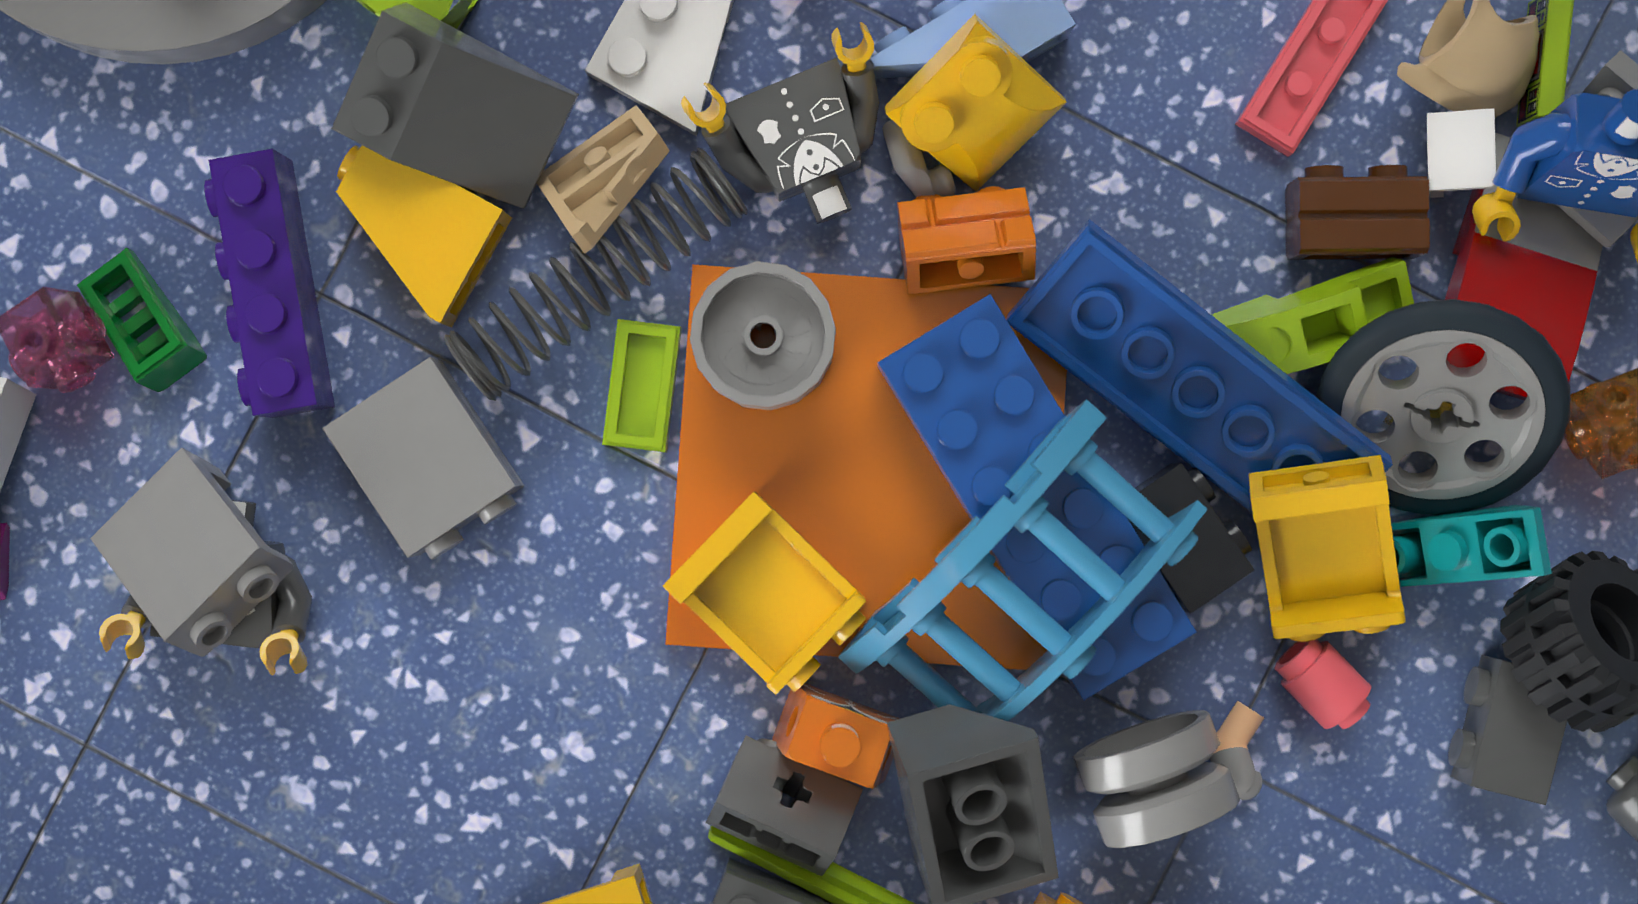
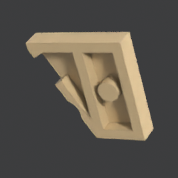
M635 105L545 169L537 184L572 238L585 254L596 245L670 150L659 133L638 106Z

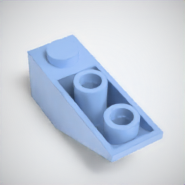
M945 0L928 13L931 19L929 23L911 34L906 27H901L874 45L877 54L872 56L870 61L873 63L875 79L913 77L976 14L1028 63L1066 40L1076 23L1062 0Z

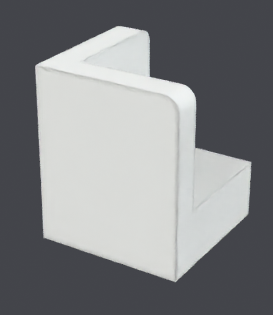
M1494 108L1427 113L1428 180L1431 198L1444 197V191L1489 189L1495 186L1492 183L1496 174Z

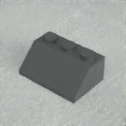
M951 704L887 722L914 859L931 904H973L1059 878L1039 739L1033 728Z

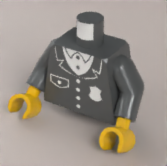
M860 22V29L863 33V39L855 48L847 49L842 46V39L838 28L832 32V44L838 58L844 63L841 68L837 58H834L728 103H725L724 98L712 84L704 83V86L712 96V102L702 112H695L685 96L681 100L683 111L695 125L702 127V135L724 171L756 193L773 192L779 202L804 192L817 224L835 219L852 209L839 177L861 168V154L873 145L880 102L873 63L869 60L874 51V41L868 27Z
M232 500L253 527L256 503ZM264 541L270 548L285 555L283 543ZM290 557L288 559L294 565L292 571L279 583L277 589L270 597L261 601L232 629L228 639L222 643L224 645L259 648L260 659L270 675H274L276 672L275 665L277 660L286 654H290V666L295 674L305 671L308 665L307 657L299 644L304 641L306 636L312 595L295 560ZM131 594L122 607L121 614L112 615L102 623L99 636L104 651L108 652L116 638L123 635H131V638L126 643L125 652L128 659H136L143 654L145 649L142 628L151 626L150 636H161Z

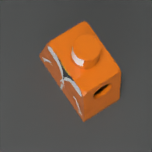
M804 683L796 692L790 689L772 740L777 742L776 746L782 754L791 760L874 789L885 781L894 757L887 722L900 718Z

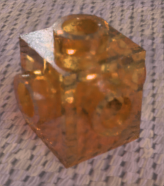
M1638 368L1603 382L1593 383L1580 391L1570 394V418L1564 433L1566 443L1572 454L1579 460L1585 458L1601 479L1628 469L1638 468Z

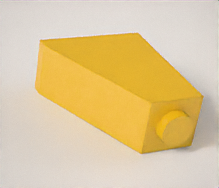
M363 145L361 147L353 146L347 152L339 167L337 178L341 180V183L336 193L428 317L452 328L512 217L502 209L457 184L389 160Z

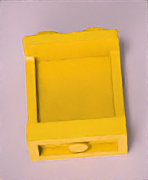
M1381 455L1249 473L1250 499L1258 533L1273 638H1289L1293 641L1306 642L1316 640L1325 633L1354 630L1358 633L1373 634L1385 631L1391 625H1400L1406 622L1389 511L1390 501L1387 479Z
M756 491L726 519L663 585L680 604L684 602L767 683L766 687L775 695L785 685L796 692L821 666L813 656L831 638L840 646L866 619L859 611L866 602V598Z

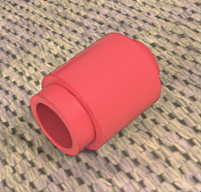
M1317 639L1306 642L1297 641L1280 657L1274 667L1283 677L1281 681L1283 688L1324 729H1330L1336 725H1339L1342 729H1347L1359 721L1370 708L1371 703L1366 698L1371 691V685L1328 641L1321 643Z

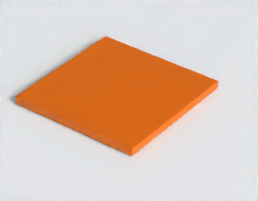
M692 264L670 577L756 491L866 598V602L859 609L866 619L856 631L840 646L831 638L815 654L818 656L838 657L877 609L895 596L913 578L920 582L938 564L935 561L938 554L971 521L877 367V363L991 294L1006 319L1007 314L1030 288L986 285L908 295L905 279L799 272L810 278L829 302L836 327L832 363L820 385L798 403L774 410H762L742 407L719 394L697 368L690 343L693 311L707 286L729 269L735 267ZM762 324L761 331L755 328L752 330L751 340L758 348H768L774 344L776 336L772 326ZM1012 328L1064 414L1067 369ZM995 560L993 565L1002 572V570L1000 569L999 565ZM960 582L941 601L947 607L944 614L1005 669L1027 670L1048 651L976 585L968 588ZM669 593L665 645L732 649L684 602L680 604ZM911 629L906 634L909 638L906 644L925 662L962 666L926 633L919 636Z

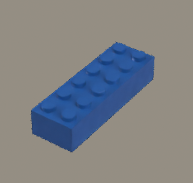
M991 294L877 363V367L971 520L975 516L981 519L1002 495H1005L1008 499L1011 498L1014 493L1004 484L1043 441L1057 422L1065 417ZM1063 470L1041 495L1049 502L1046 510L1119 576L1145 547L1128 518L1077 472L1070 476ZM1013 526L990 551L996 558V562L1004 575L1066 631L1101 597L1100 594L1028 529L1021 533ZM1160 571L1155 574L1124 611L1092 643L1097 650L1084 669L1072 679L1067 677L1075 692L1083 700H1086L1196 633L1195 628Z

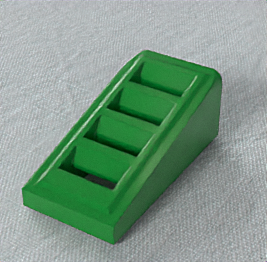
M125 248L77 284L136 383L156 392L164 391L207 359V354L193 332L131 249ZM131 279L134 286L110 303L106 296ZM143 301L146 303V307L124 322L122 320L124 315ZM158 323L160 329L139 343L137 338Z

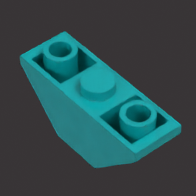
M1510 505L1391 522L1400 587L1535 577L1552 574L1541 507Z

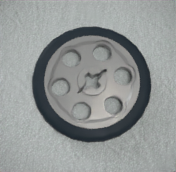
M1456 299L1414 303L1389 311L1361 327L1334 354L1321 376L1316 396L1391 456L1393 466L1385 472L1390 501L1389 506L1401 511L1426 515L1453 514L1492 505L1521 490L1545 468L1562 443L1570 418V384L1562 360L1546 338L1517 316L1487 304ZM1464 343L1476 344L1485 351L1479 363L1467 368L1453 366L1446 360L1447 354L1452 348ZM1393 356L1409 357L1417 365L1416 370L1411 376L1402 380H1392L1384 377L1380 373L1379 368L1385 360ZM1506 386H1516L1528 393L1524 403L1511 410L1496 408L1489 400L1494 392ZM1443 401L1452 403L1453 411H1444L1440 418L1430 417L1429 409H1438ZM1371 410L1387 412L1393 418L1391 426L1379 433L1363 431L1357 426L1356 422L1362 414ZM1479 440L1495 441L1502 447L1500 454L1488 462L1472 461L1466 457L1465 452L1471 444ZM1416 451L1426 452L1436 459L1434 465L1422 473H1409L1399 466V462L1405 455Z

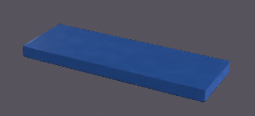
M1090 219L1007 314L1006 320L1012 328L1194 469L1197 468L1203 476L1252 514L1249 473L1381 455L1385 472L1393 466L1392 458L1388 453Z

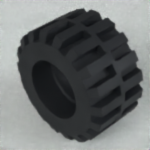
M1591 551L1588 554L1579 552L1551 568L1552 574L1539 576L1513 593L1514 596L1507 600L1503 608L1506 617L1500 620V632L1507 638V641L1502 644L1505 657L1513 663L1514 669L1511 671L1517 682H1523L1529 693L1527 696L1537 706L1540 704L1545 706L1548 716L1559 723L1567 720L1572 729L1583 732L1590 728L1595 733L1615 727L1638 714V569L1633 571L1629 568L1626 561L1616 556L1609 559L1603 552Z

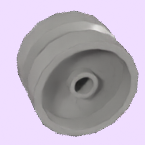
M757 261L729 269L707 286L693 311L690 343L697 368L719 394L742 407L774 410L798 403L820 385L832 363L836 327L828 300L810 278L787 265ZM762 324H768L774 328L776 340L768 348H758L751 340L752 330L755 328L761 331Z
M1193 710L1145 721L1098 739L1080 749L1073 756L1083 787L1088 792L1108 794L1093 810L1102 840L1107 847L1126 848L1168 839L1208 824L1237 806L1240 797L1230 769L1222 764L1205 762L1220 745L1210 713L1205 710Z

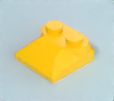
M974 14L885 105V112L890 119L902 128L903 134L910 144L920 150L929 152L977 192L1067 101L984 21Z

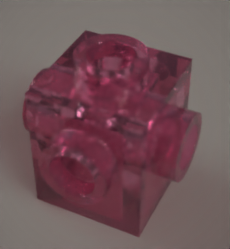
M42 287L0 316V335L10 352L8 355L9 363L17 376L26 382L28 387L58 389L61 393L78 390L96 378L94 370L114 358L104 338L106 336L104 323L98 314L86 305L80 292Z

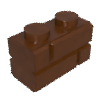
M1320 165L1305 168L1304 177H1298L1286 185L1287 260L1388 259L1391 257L1415 259L1428 254L1430 249V219L1428 218L1429 180L1427 176H1408V167L1405 165L1372 166L1368 168V177H1344V167L1338 165Z

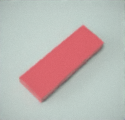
M1311 0L1235 125L1285 156H1291L1388 0Z

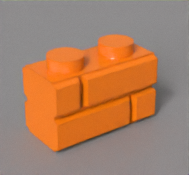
M990 186L976 193L945 197L937 194L920 195L911 201L897 202L899 242L908 295L1035 280L1036 237L1025 187L1004 189L998 186Z

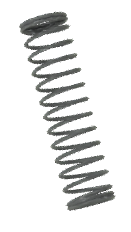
M697 147V152L692 151L690 161L712 202L680 169L671 167L670 170L673 183L695 221L664 188L655 182L650 183L651 193L677 239L639 199L633 197L630 201L633 212L659 257L620 216L612 224L640 273L604 235L596 243L597 248L622 291L586 253L584 254L578 244L570 242V250L592 285L602 306L556 258H549L551 267L573 301L583 322L562 303L537 274L529 272L530 280L554 317L564 338L549 326L514 287H509L510 295L535 333L545 354L539 351L516 328L494 302H489L490 310L509 337L525 369L521 368L499 347L474 317H469V323L497 365L505 385L490 373L462 336L455 331H450L449 335H445V343L455 360L475 386L489 400L496 401V397H501L502 395L501 390L509 391L511 386L508 373L499 356L521 375L530 376V364L516 337L538 358L550 361L549 347L534 319L557 342L570 346L571 339L568 330L551 300L576 326L582 330L590 331V320L568 281L599 313L610 316L611 309L607 299L586 263L617 296L625 301L631 300L630 291L603 244L642 285H651L650 277L623 229L661 269L671 271L670 262L641 211L684 256H691V250L659 193L704 241H711L708 229L678 177L724 226L731 227V221L710 184L737 218L742 219V214L747 215L745 204L703 148Z

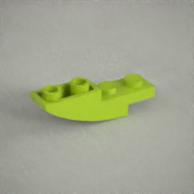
M1391 257L1279 299L1266 294L1211 315L1283 372L1290 374L1330 362L1336 351L1361 327L1389 311L1414 304L1406 262Z

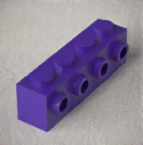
M274 149L208 160L212 179L205 180L204 193L211 215L219 219L222 242H217L215 245V257L221 277L230 282L233 305H228L226 308V320L234 343H240L244 368L238 369L237 384L242 402L245 406H251L252 416L268 418L334 408L335 403L293 161Z

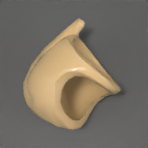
M1447 0L1423 42L1419 53L1420 63L1416 65L1407 62L1400 63L1397 75L1412 88L1449 110L1464 111L1494 108L1496 118L1515 107L1525 95L1538 58L1540 36L1538 18L1536 15H1529L1506 22L1496 14L1490 0H1473L1471 10L1466 19L1463 11L1465 0Z

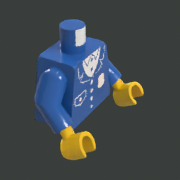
M1638 89L1626 92L1622 98L1584 92L1572 94L1548 115L1519 126L1509 141L1492 181L1497 186L1496 191L1483 195L1473 205L1474 221L1481 235L1484 236L1490 223L1497 218V231L1502 241H1510L1519 233L1521 223L1512 205L1515 195L1518 199L1636 218L1638 216ZM1637 223L1630 232V241L1638 262Z

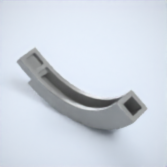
M0 0V11L35 32L66 47L84 53L128 63L164 65L203 61L230 55L258 45L291 28L314 12L326 0Z

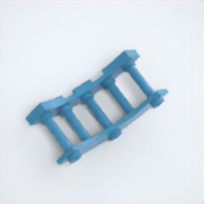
M1086 399L1057 422L1043 441L1004 484L1014 493L1011 498L1008 499L1005 495H1002L981 519L975 516L938 554L935 559L938 564L920 582L913 578L895 596L877 609L840 653L838 658L856 674L875 660L882 667L890 664L938 708L951 704L1010 721L1062 673L1069 679H1072L1084 669L1097 650L1092 643L1124 611L1165 563L1174 566L1193 548L1198 540V536L1192 529L1208 509L1197 500L1167 518L1095 452L1098 445L1090 438L1107 417ZM1063 470L1070 476L1077 472L1150 538V541L1120 576L1046 510L1049 502L1041 495ZM1013 526L1021 533L1028 529L1101 595L1097 602L1068 631L1060 626L993 565L996 558L990 551ZM960 582L968 588L976 585L1048 651L1015 678L944 614L947 607L941 601ZM912 629L919 636L925 633L929 635L994 695L975 707L906 644L909 640L906 634Z

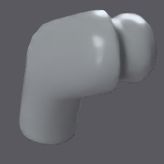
M892 119L886 122L882 127L893 168L915 197L920 195L935 196V194L942 197L953 196L955 185L951 171L943 164L927 169L922 150L908 142L902 128Z

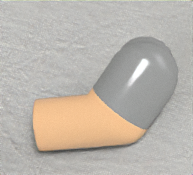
M1237 701L1217 731L1220 745L1210 757V762L1228 767L1240 799L1250 800L1260 792L1263 780L1261 773L1255 771L1247 745L1263 722L1264 717Z

